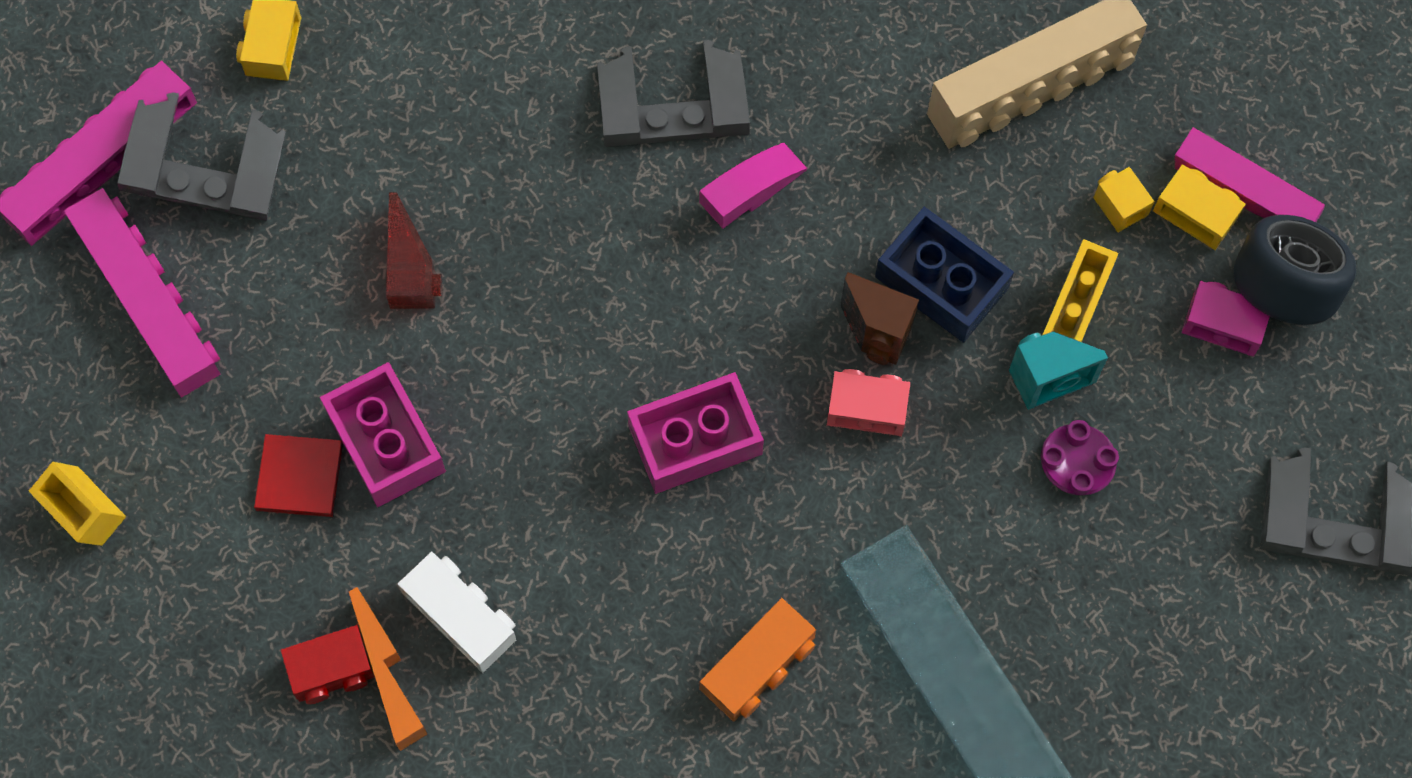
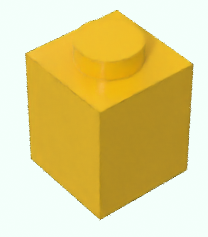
M1130 167L1119 173L1113 170L1104 175L1098 181V187L1093 197L1117 232L1147 217L1155 202Z

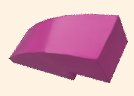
M781 143L743 161L699 191V203L724 229L747 210L750 212L754 211L803 174L807 167L785 143Z

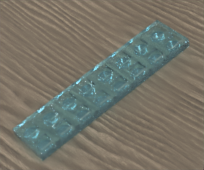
M907 524L841 563L840 568L975 778H1072Z

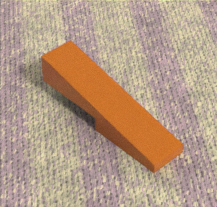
M356 587L349 591V595L393 737L398 749L401 751L427 735V732L388 669L401 661L360 590Z

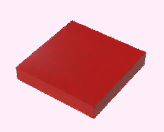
M265 434L254 505L255 510L333 517L343 448L342 441Z

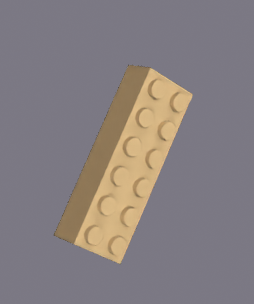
M1103 0L934 82L927 115L948 149L958 144L960 147H966L975 142L979 134L989 129L992 132L1003 129L1010 123L1011 118L1019 114L1029 116L1038 111L1042 103L1052 98L1055 101L1066 98L1072 93L1074 87L1083 83L1086 86H1090L1098 82L1105 72L1113 68L1120 71L1130 66L1135 61V56L1142 42L1147 24L1131 0Z

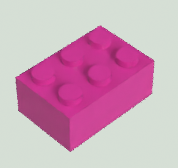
M389 362L320 397L328 417L377 508L446 472L439 452Z
M736 372L627 411L630 432L655 494L763 455L764 439Z

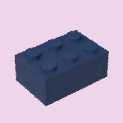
M924 206L878 259L875 278L890 289L919 299L918 310L964 343L1009 290L1014 272Z

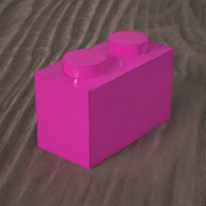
M1200 281L1193 294L1181 333L1254 357L1262 344L1270 316L1255 308L1242 294L1228 290L1225 285L1218 282L1206 283Z

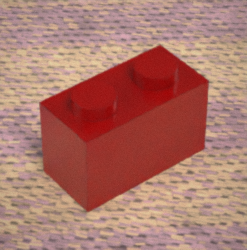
M358 625L281 649L293 695L299 702L305 700L306 704L319 703L329 698V692L344 688L346 692L355 691L365 687L368 684L367 680L375 677Z

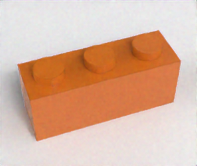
M781 598L700 681L699 690L733 722L740 715L745 719L748 718L762 702L758 696L768 686L775 690L786 679L789 673L785 669L795 658L802 662L813 651L816 645L812 641L815 639L816 629Z

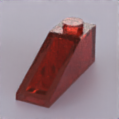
M389 192L386 297L390 309L435 308V296H442V274H436L433 261L397 192Z

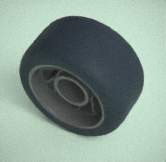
M1274 215L1260 220L1252 227L1236 257L1233 272L1235 283L1241 294L1261 312L1286 323L1313 325L1328 320L1338 311L1354 282L1356 261L1347 244L1325 226L1299 216Z

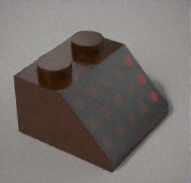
M847 272L840 306L860 350L867 353V357L875 363L887 365L890 362L897 365L913 327L919 299Z

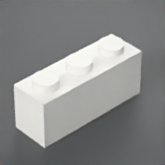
M431 551L398 583L401 593L483 673L516 641L514 631L512 630L516 625L501 609L494 613L485 604L488 597L473 582L467 586L458 577L461 571L447 556L440 560Z

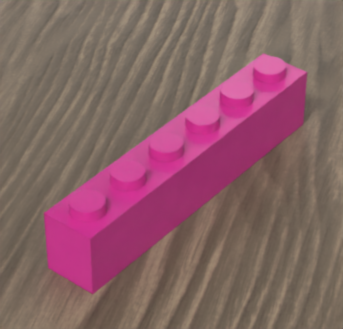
M160 61L154 67L147 68L126 91L116 94L111 104L104 110L88 118L83 128L71 138L61 141L49 157L43 162L33 165L21 181L15 186L8 187L1 193V217L30 246L34 245L67 216L64 212L65 209L94 193L121 169L138 101L143 100L146 106L168 101L167 94L179 93L173 121L175 123L197 104L191 88L163 61Z
M101 188L65 209V214L180 397H184L219 376L220 372L215 363L221 360L210 341L204 344L201 343L196 335L202 331L201 327L190 311L183 314L178 304L183 302V299L172 282L165 285L159 277L165 271L154 253L149 256L145 255L141 247L147 243L136 225L128 228L123 218L127 217L128 213L119 198L116 196L110 199L104 188Z

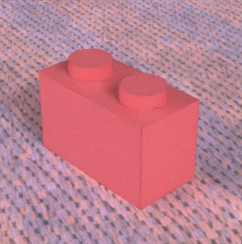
M845 369L842 372L835 371L827 426L902 436L905 427L910 382L902 381V378L895 375H881L880 378L865 376L863 372L855 369Z

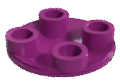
M1082 420L1072 421L1070 424L1054 430L1045 440L1041 450V464L1047 478L1060 490L1073 495H1091L1104 489L1113 479L1119 460L1118 451L1113 447L1110 440L1102 432L1089 426L1088 423Z

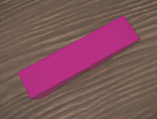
M1194 127L1175 154L1176 170H1179L1182 164L1189 169L1199 170L1213 184L1221 189L1225 188L1234 192L1242 202L1246 203L1245 209L1260 217L1294 215L1317 222L1325 208V204Z

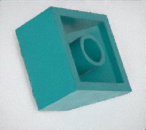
M1050 332L1042 336L1040 333H1033L1019 342L1020 345L1016 349L1009 372L1029 410L1096 383L1108 357L1104 350L1056 332Z

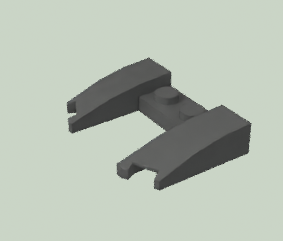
M703 40L709 100L638 106L631 46L621 49L622 56L606 65L601 61L598 62L597 70L605 147L749 135L750 119L740 51L735 50L734 54L714 48L713 41Z
M179 93L167 94L168 101L146 106L143 100L138 101L117 182L119 191L267 221L286 135L284 130L276 134L261 122L263 114L252 109L238 172L235 175L165 160Z
M1311 448L1298 449L1299 457L1279 462L1276 456L1270 458L1260 541L1261 550L1412 576V483L1396 473L1397 465L1391 462L1385 463L1379 529L1308 517Z

